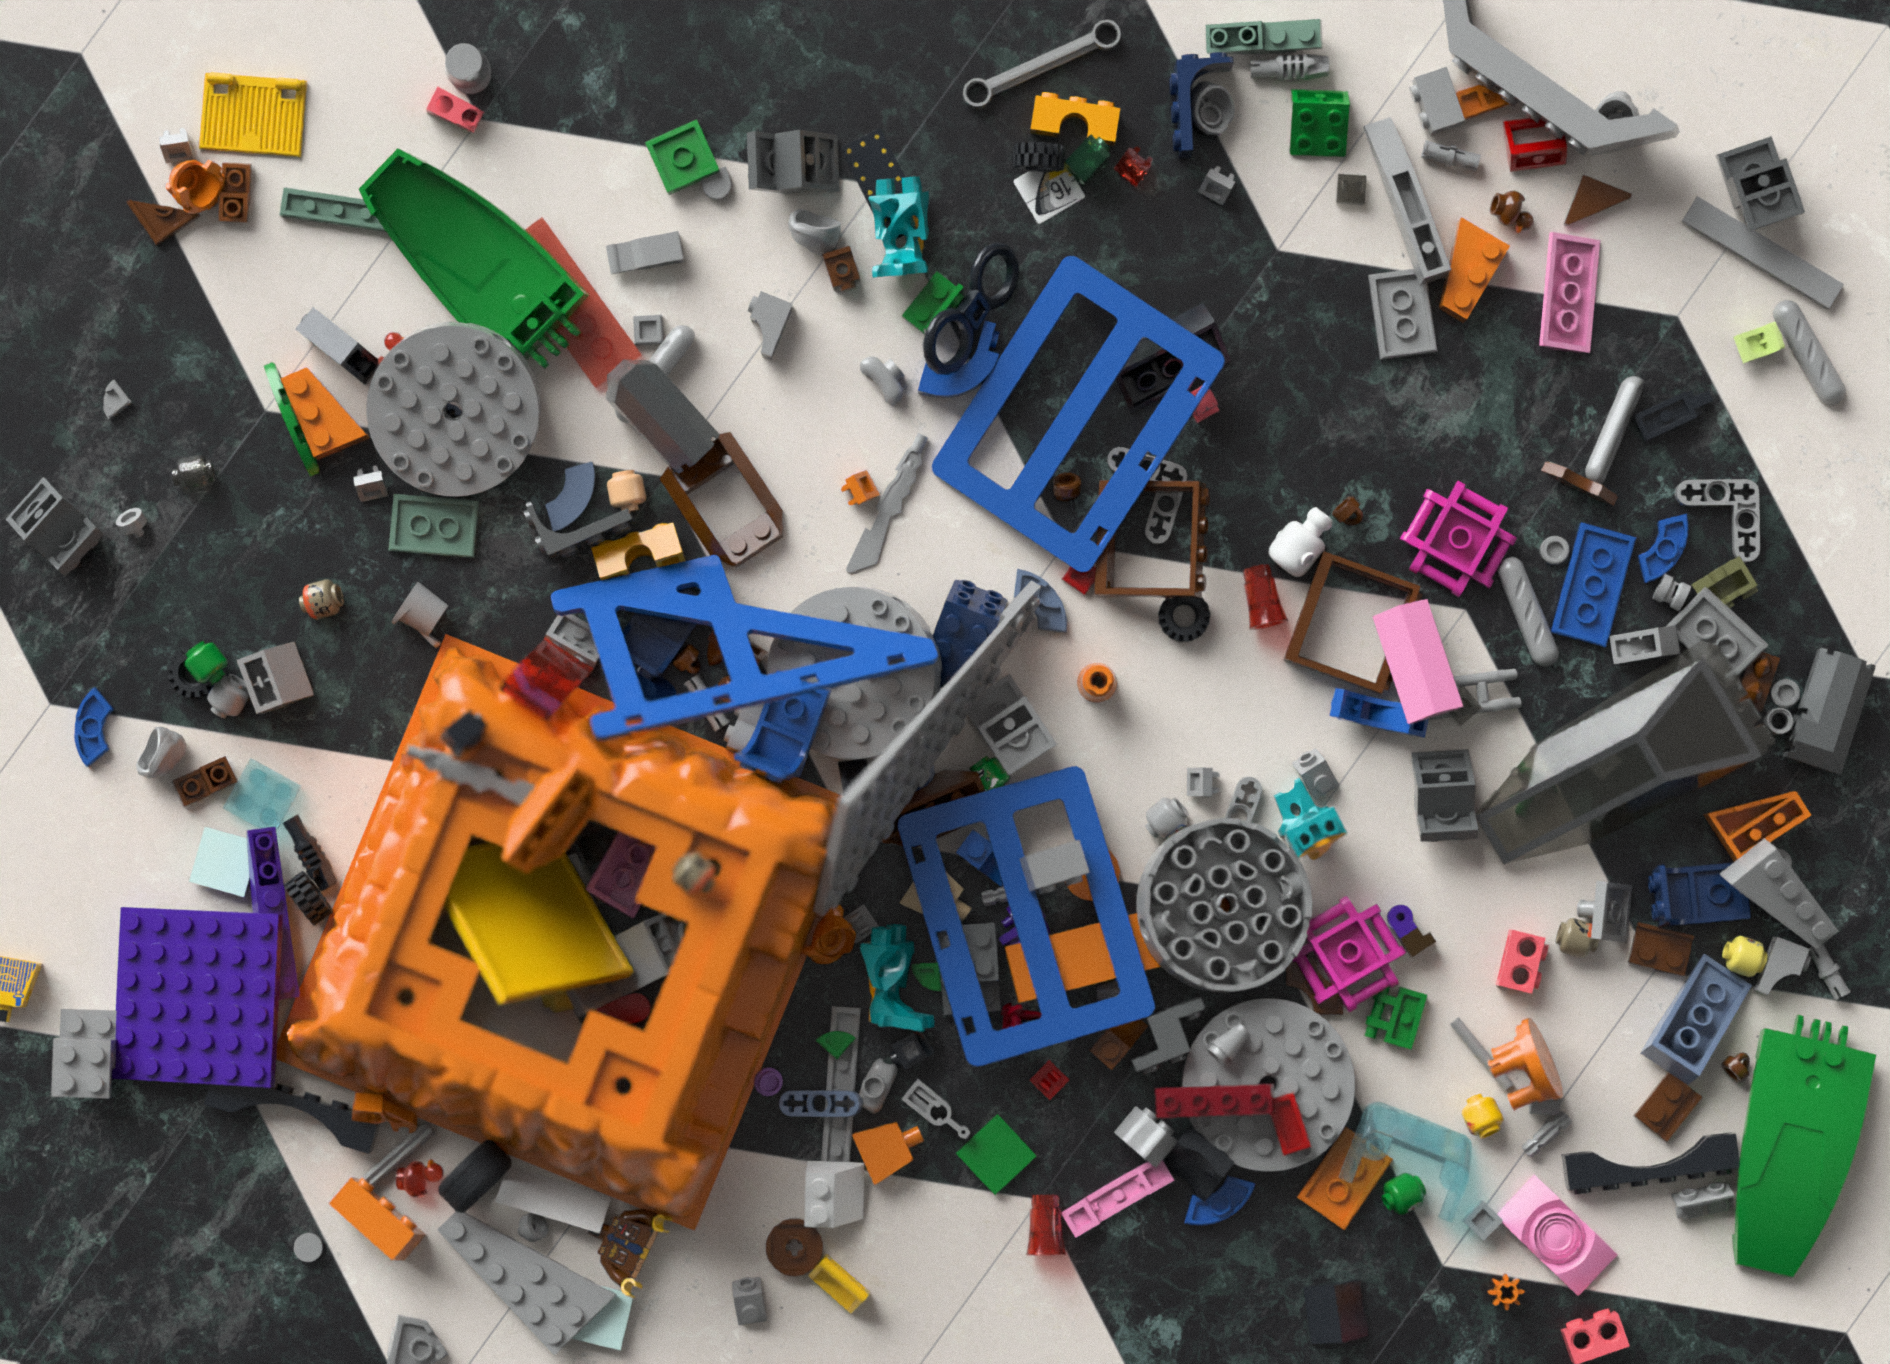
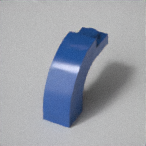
M984 322L974 356L958 371L949 375H940L932 371L927 363H925L918 393L935 398H953L965 395L984 383L999 358V354L989 351L990 347H996L1000 332L995 331L996 323Z
M1335 688L1334 697L1331 702V717L1362 726L1425 738L1429 718L1408 725L1401 703L1378 699Z

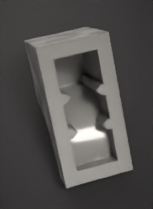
M760 291L758 297L753 296L748 312L752 313L750 316L751 321L756 322L762 330L763 345L761 355L773 359L792 312L793 304Z
M1676 626L1659 627L1609 636L1614 664L1680 654Z
M1772 937L1767 950L1766 965L1763 971L1759 973L1753 990L1769 995L1774 984L1781 978L1790 974L1800 976L1801 971L1806 972L1811 960V956L1808 955L1809 948L1779 937Z

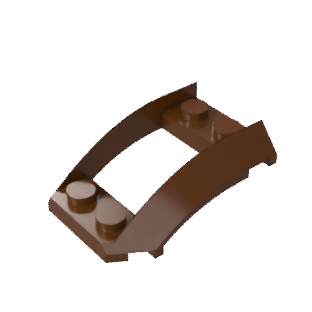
M727 432L720 434L718 439L712 441L714 443L713 447L694 465L689 467L685 463L680 466L684 470L678 474L667 467L660 477V481L709 555H717L726 565L737 568L783 538V510L732 433ZM735 464L766 512L719 543L687 495Z

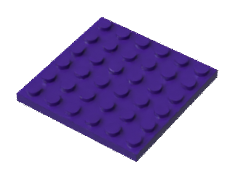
M121 907L115 1010L117 1011L115 1039H117L116 1068L112 1071V1079L275 1087L283 914Z

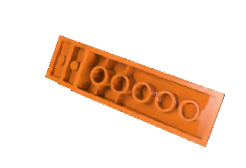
M1222 898L1220 908L1226 913L1229 912V902L1227 899ZM1137 913L1128 915L1144 971L1161 967L1149 952L1143 940ZM1100 923L1049 935L1065 991L1116 978ZM1018 943L1004 947L1018 1003L1036 999L1021 944Z

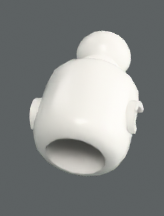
M1317 507L1312 508L1308 512L1307 520L1304 524L1292 521L1277 534L1276 539L1269 547V556L1289 574L1295 577L1305 575L1323 553L1325 544L1319 537L1323 532L1328 531L1332 527L1333 520Z

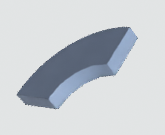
M592 461L565 469L566 481L563 491L555 500L545 504L553 532L562 530L575 522L587 507L595 486V469Z
M1017 569L1014 598L1031 580L1041 586L1038 596L1041 601L1034 612L1038 621V629L1067 633L1065 609L1056 591L1038 575L1026 570Z

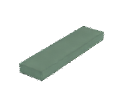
M285 187L283 189L279 214L281 217L386 232L375 216H371L363 199Z

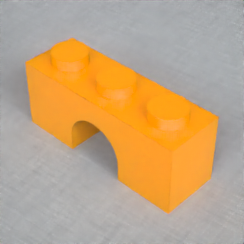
M1043 92L1042 96L1036 95L1030 133L1058 137L1062 122L1068 118L1076 117L1083 120L1087 126L1086 142L1115 145L1120 108H1116L1115 103L1098 101V105L1087 103V99L1081 97H1070V100L1058 99V94Z
M661 523L655 525L650 530L632 532L624 538L615 541L606 540L599 543L598 546L591 548L601 580L630 574L629 568L632 561L640 556L653 558L657 568L685 561L674 523Z

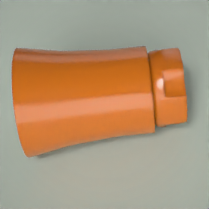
M1102 663L1087 665L1081 670L1077 679V687L1080 694L1086 700L1094 703L1108 700L1114 694L1117 686L1115 673L1110 667ZM1099 676L1103 679L1101 687L1092 684L1094 677Z

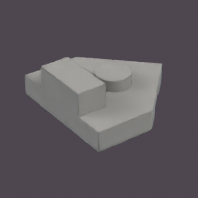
M397 1314L387 1351V1364H433L448 1355L425 1319Z

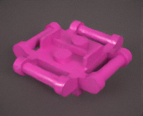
M1460 481L1456 482L1448 499L1427 489L1423 496L1425 500L1408 531L1403 532L1400 537L1401 541L1419 550L1409 570L1415 574L1419 572L1447 587L1457 597H1460L1470 578L1484 587L1490 588L1494 582L1492 578L1510 545L1513 546L1517 540L1515 536L1499 528V524L1508 507L1502 504L1499 506L1465 488L1466 484ZM1460 497L1493 515L1492 520L1489 521L1456 503L1458 498ZM1436 504L1442 507V510L1425 541H1422L1417 536ZM1495 536L1500 541L1483 572L1480 573L1476 568ZM1429 555L1462 573L1459 580L1425 563L1426 556Z
M1345 896L1339 899L1338 904L1309 921L1306 938L1308 944L1301 948L1298 955L1292 961L1293 963L1297 962L1315 992L1316 996L1314 998L1318 1004L1339 994L1345 1008L1350 1013L1357 1009V1005L1388 987L1393 988L1399 984L1389 963L1404 956L1407 952L1403 946L1398 945L1380 915L1382 911L1378 904L1361 913H1357L1350 899ZM1344 913L1349 917V919L1318 937L1313 933L1314 930ZM1370 919L1389 950L1388 954L1385 955L1365 923L1366 920ZM1311 952L1315 954L1333 984L1331 987L1325 989L1306 955ZM1380 969L1384 977L1350 995L1347 990L1348 987Z

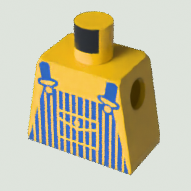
M0 956V1021L10 1022L13 1006L27 1007L42 963Z

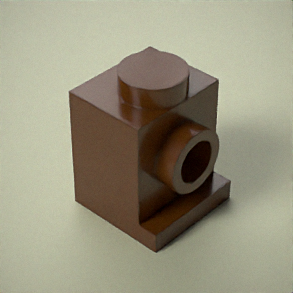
M850 246L822 254L833 290L839 288L840 292H845L856 288L855 283L860 282V277ZM839 265L847 266L848 270L845 274L837 272Z

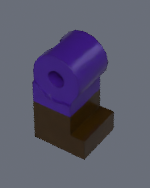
M1396 905L1388 911L1387 922L1410 958L1436 942L1430 932L1424 936L1413 921V913L1408 906Z

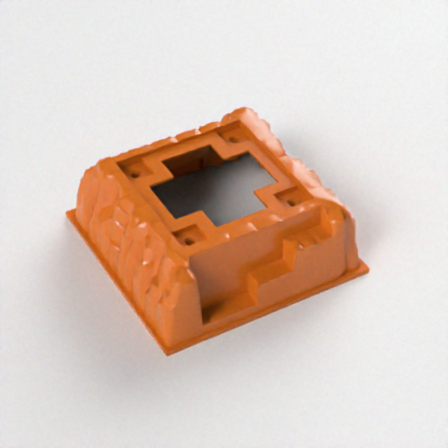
M445 634L332 908L333 913L328 918L300 986V997L295 998L278 1039L276 1060L357 1093L384 1095L388 1102L413 1112L420 1119L479 1143H483L485 1140H492L508 1155L640 1209H646L659 1215L670 1216L673 1219L672 1222L695 1231L753 1090L754 1078L762 1068L807 958V955L803 954L801 950L811 946L815 927L822 920V916L814 912L813 909L838 800L842 795L798 777L791 778L790 780L783 779L782 782H777L767 778V772L756 769L755 772L739 766L740 761L734 759L736 753L673 726L648 731H637L629 733L627 736L605 741L597 740L591 728V718L596 714L614 710L615 705L613 702ZM470 709L474 715L476 713L480 714L488 727L483 733V740L468 752L463 750L458 760L439 737L443 734L442 730ZM639 718L626 721V727L643 723V720ZM410 744L421 749H433L454 755L452 759L457 761L472 762L493 769L495 772L499 771L503 774L504 780L515 784L518 778L537 786L544 775L575 766L597 780L596 811L590 819L657 846L635 901L689 922V925L645 1032L590 1010L569 1063L566 1064L459 1020L480 968L475 962L427 942L471 835H476L505 847L509 822L521 806L492 788L478 792L469 783L458 784L456 779H445L438 771H429L423 762L406 755ZM686 852L689 855L697 852L706 860H717L721 864L720 874L712 877L716 883L705 895L700 891L697 895L690 896L673 882L674 872L671 870ZM404 989H410L415 996L414 1002L409 1006L404 1005L400 1001V993ZM627 1078L631 1081L632 1090L630 1093L621 1094L616 1088L618 1079Z

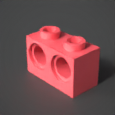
M1509 929L1496 985L1531 994L1533 988L1538 989L1542 975L1541 972H1538L1540 961H1545L1548 952V945L1544 944L1546 938ZM1524 940L1531 941L1534 946L1533 953L1527 957L1523 956L1519 949L1520 944ZM1517 968H1523L1527 973V979L1522 984H1517L1513 980V972Z
M1604 1309L1593 1313V1319L1583 1322L1582 1318H1578L1566 1323L1567 1328L1561 1329V1333L1573 1364H1580L1629 1347L1617 1312H1610L1609 1309ZM1606 1323H1612L1615 1328L1614 1334L1609 1338H1603L1600 1332L1601 1327ZM1584 1332L1588 1338L1586 1345L1580 1348L1575 1347L1573 1343L1575 1335Z

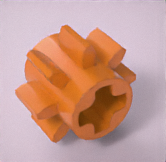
M1506 1273L1503 1274V1280L1499 1282L1493 1278L1494 1289L1487 1291L1488 1294L1495 1295L1496 1297L1492 1304L1496 1306L1502 1302L1505 1310L1509 1309L1510 1303L1514 1302L1520 1305V1302L1517 1300L1518 1294L1525 1293L1524 1290L1517 1289L1516 1287L1520 1280L1515 1278L1510 1282ZM1502 1286L1507 1288L1512 1286L1509 1290L1512 1294L1511 1297L1503 1296L1500 1298L1502 1295L1500 1288Z

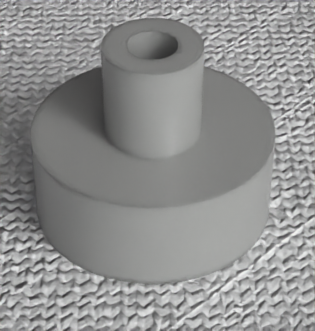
M132 508L117 518L116 525L123 535L132 534L134 538H139L144 534L142 527L146 524L147 519L141 509Z
M528 1213L521 1217L518 1234L530 1242H536L546 1237L548 1224L543 1216Z

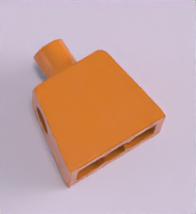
M898 1122L852 1134L874 1185L911 1162L913 1156L909 1148L924 1142L918 1126L902 1132Z

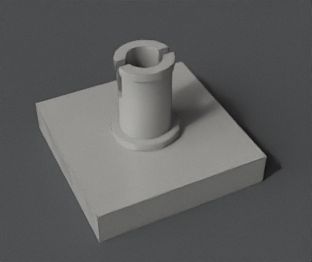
M1597 881L1595 901L1580 900L1578 902V917L1593 918L1591 938L1627 942L1633 885Z

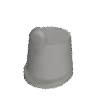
M466 43L455 45L448 51L445 59V68L448 79L454 87L465 94H476L483 91L491 80L492 70L487 57L482 51Z
M417 582L391 623L395 624L399 620L416 629L433 647L437 648L441 642L430 635V633L443 616L448 605L421 583Z

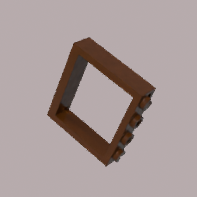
M1099 480V496L1109 480ZM1149 481L1143 493H1193L1189 588L1114 587L1115 533L1096 562L1095 594L1101 597L1202 598V591L1206 589L1203 563H1206L1208 555L1207 547L1204 546V534H1207L1209 529L1208 518L1205 517V506H1208L1210 501L1209 489H1206V484L1200 481ZM1101 526L1097 530V545H1099L1108 531Z
M1323 551L1283 660L1380 695L1384 689L1389 690L1393 680L1386 656H1384L1375 683L1299 656L1330 566L1406 592L1407 595L1403 604L1420 601L1423 595L1418 593L1421 586Z

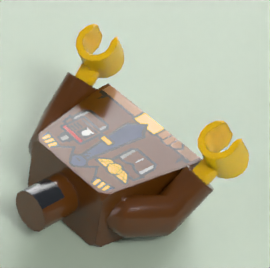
M646 1209L627 1210L621 1213L620 1216L616 1215L611 1225L603 1223L600 1233L589 1230V1235L603 1241L597 1252L601 1255L600 1263L609 1278L621 1288L623 1294L635 1298L631 1294L632 1287L635 1285L642 1289L643 1285L633 1279L638 1277L658 1233H669V1230L663 1228V1223L665 1220L672 1221V1217L659 1215Z

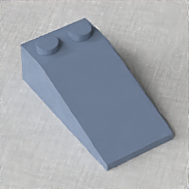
M1703 954L1653 1030L1640 1054L1689 1085L1701 1075L1752 985L1706 954Z

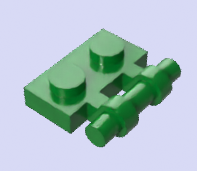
M1390 987L1372 997L1374 1004L1370 1016L1366 1017L1365 1024L1367 1028L1364 1036L1375 1039L1378 1028L1386 1030L1384 1042L1412 1050L1427 994L1399 987L1396 997L1388 995ZM1385 1003L1393 1005L1389 1022L1381 1020Z

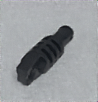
M299 814L283 822L282 824L295 844L293 846L294 852L298 854V859L302 861L303 868H306L307 875L311 880H314L320 891L335 885L337 881L331 870L332 867L329 860L325 858V853L321 851L320 844H317L316 837L310 836L309 832H307Z

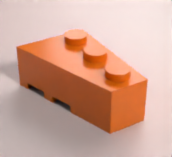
M1461 217L1457 222L1449 265L1451 271L1445 278L1439 309L1464 323L1510 245Z
M306 367L280 378L314 458L319 460L370 438L310 369Z
M1796 791L1703 814L1734 862L1764 838L1771 842L1811 816Z
M351 1177L329 1202V1205L391 1260L404 1261L426 1234L417 1227V1224L412 1219L399 1213L395 1209V1204L385 1196L381 1198L373 1191L375 1187L363 1177L360 1180Z

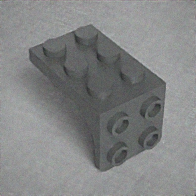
M531 501L525 503L528 510L523 511L529 526L532 529H537L539 536L535 537V541L540 552L543 555L547 554L551 559L559 556L564 559L580 553L578 548L586 544L590 548L597 546L599 543L606 541L605 536L612 533L616 534V536L625 534L632 530L630 525L636 523L632 513L627 508L579 530L563 534L553 532L545 527L535 504Z

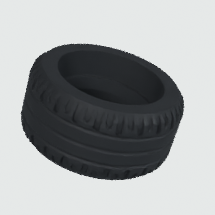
M485 1140L438 1186V1192L456 1212L464 1213L511 1168L512 1160L494 1141Z

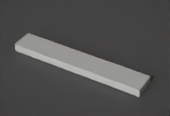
M1698 196L1682 220L1684 224L1826 309L1831 307L1844 285L1755 230L1749 232L1745 224Z
M832 1006L830 1032L844 1031L855 1036L856 1039L838 1059L829 1053L826 1090L855 1091L861 1008ZM848 1096L845 1101H835V1107L845 1106L849 1112L850 1107H854V1101H850ZM825 1099V1110H826V1108H827V1106H828V1101H827V1099ZM853 1116L824 1117L821 1161L850 1162Z

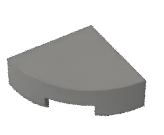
M112 380L107 386L103 399V409L109 420L132 404V401L115 380Z

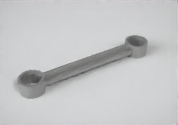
M1099 21L1094 26L1092 33L986 81L980 78L971 79L964 86L963 99L973 109L984 108L988 105L992 96L1097 48L1104 51L1114 49L1120 41V28L1114 21ZM1107 25L1115 29L1116 40L1114 43L1105 45L1096 39V32L1100 27ZM973 84H981L986 87L987 99L984 102L974 103L967 97V91Z

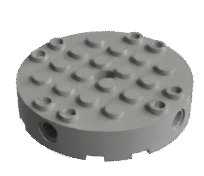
M442 322L428 325L409 334L398 342L382 360L372 378L368 391V428L379 455L387 466L405 482L420 490L436 495L467 496L483 492L500 484L524 461L533 446L540 426V390L528 361L506 338L493 330L473 323ZM448 403H458L462 408V413L459 415L450 414L447 408Z
M835 588L812 596L791 612L792 614L929 638L934 642L938 655L937 662L929 666L911 670H900L892 672L890 675L829 688L828 690H831V694L811 746L812 750L840 759H863L881 755L940 692L941 656L939 648L930 632L931 629L923 617L899 597L876 588ZM774 638L768 656L767 675L776 673L777 670H791L851 656L854 653ZM904 659L888 661V666L903 663ZM812 678V679L806 680V681H809V682H811V683H817V682H818V681H817V678Z
M1236 818L1212 819L1176 832L1165 840L1153 853L1145 866L1138 886L1137 919L1140 932L1149 952L1158 964L1172 977L1190 987L1203 991L1235 992L1254 988L1272 980L1282 973L1294 957L1298 955L1307 938L1309 921L1312 918V894L1308 877L1299 858L1291 848H1288L1277 837L1278 835L1259 824H1253ZM1222 898L1227 899L1230 908L1228 913L1220 908Z
M1257 998L1241 1001L1214 1015L1203 1025L1189 1046L1190 1052H1187L1182 1068L1181 1087L1260 1084V1080L1263 1077L1271 1076L1275 1080V1098L1294 1092L1311 1147L1285 1156L1283 1155L1270 1114L1188 1117L1194 1130L1201 1133L1217 1149L1224 1151L1235 1162L1234 1164L1258 1171H1280L1295 1168L1323 1153L1337 1139L1345 1127L1352 1110L1355 1095V1076L1351 1057L1336 1030L1311 1009L1295 1002L1277 998ZM1239 1023L1249 1032L1250 1036L1246 1039L1232 1063L1228 1062L1225 1066H1222L1209 1054L1208 1049L1212 1046V1041Z

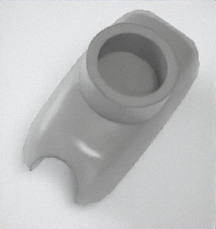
M873 356L861 361L860 370L862 374L872 378L879 385L887 403L897 404L904 394V390L898 381L905 376L891 358L884 364L877 357Z
M883 1058L877 1059L863 1080L859 1092L863 1101L862 1108L872 1114L878 1113L886 1100L898 1072L895 1064H886Z

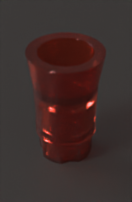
M1269 564L1244 569L1243 577L1249 612V630L1269 628L1288 622Z
M1032 1195L1026 1255H1066L1062 1234L1059 1195Z

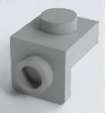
M1317 749L1303 753L1299 759L1292 763L1315 800L1339 786L1329 765Z
M745 1277L733 1281V1299L738 1325L767 1321L761 1278Z

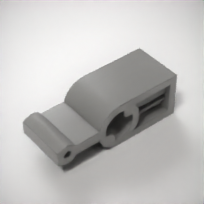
M678 231L606 246L611 274L684 262Z
M917 1079L902 1097L905 1103L934 1125L948 1123L964 1139L970 1134L967 1126H961L951 1118L952 1109L950 1104L920 1079ZM913 1091H915V1092H916L917 1094H919L922 1098H924L927 1102H929V1104L925 1103L922 1099H920L917 1095H915V1094L913 1093ZM934 1105L936 1107L945 1106L947 1109L946 1117L942 1118L939 1116L937 1119H934L930 1113L931 1108Z

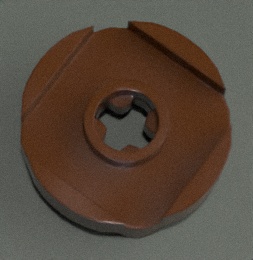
M790 1218L783 1220L773 1227L766 1240V1255L769 1262L775 1269L787 1276H801L808 1273L817 1265L823 1253V1241L816 1227H804L805 1220ZM792 1239H797L798 1244L803 1245V1249L798 1250L797 1255H792L791 1250L786 1249V1244H791Z

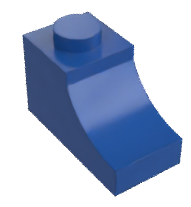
M972 830L956 853L1002 887L1003 884L990 842Z

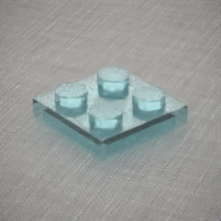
M250 758L223 809L258 828L276 827L277 832L302 785Z

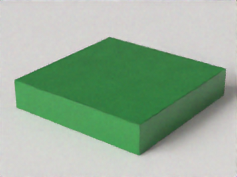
M697 119L645 142L668 195L720 172Z
M998 1114L956 1152L961 1160L994 1195L1037 1156Z

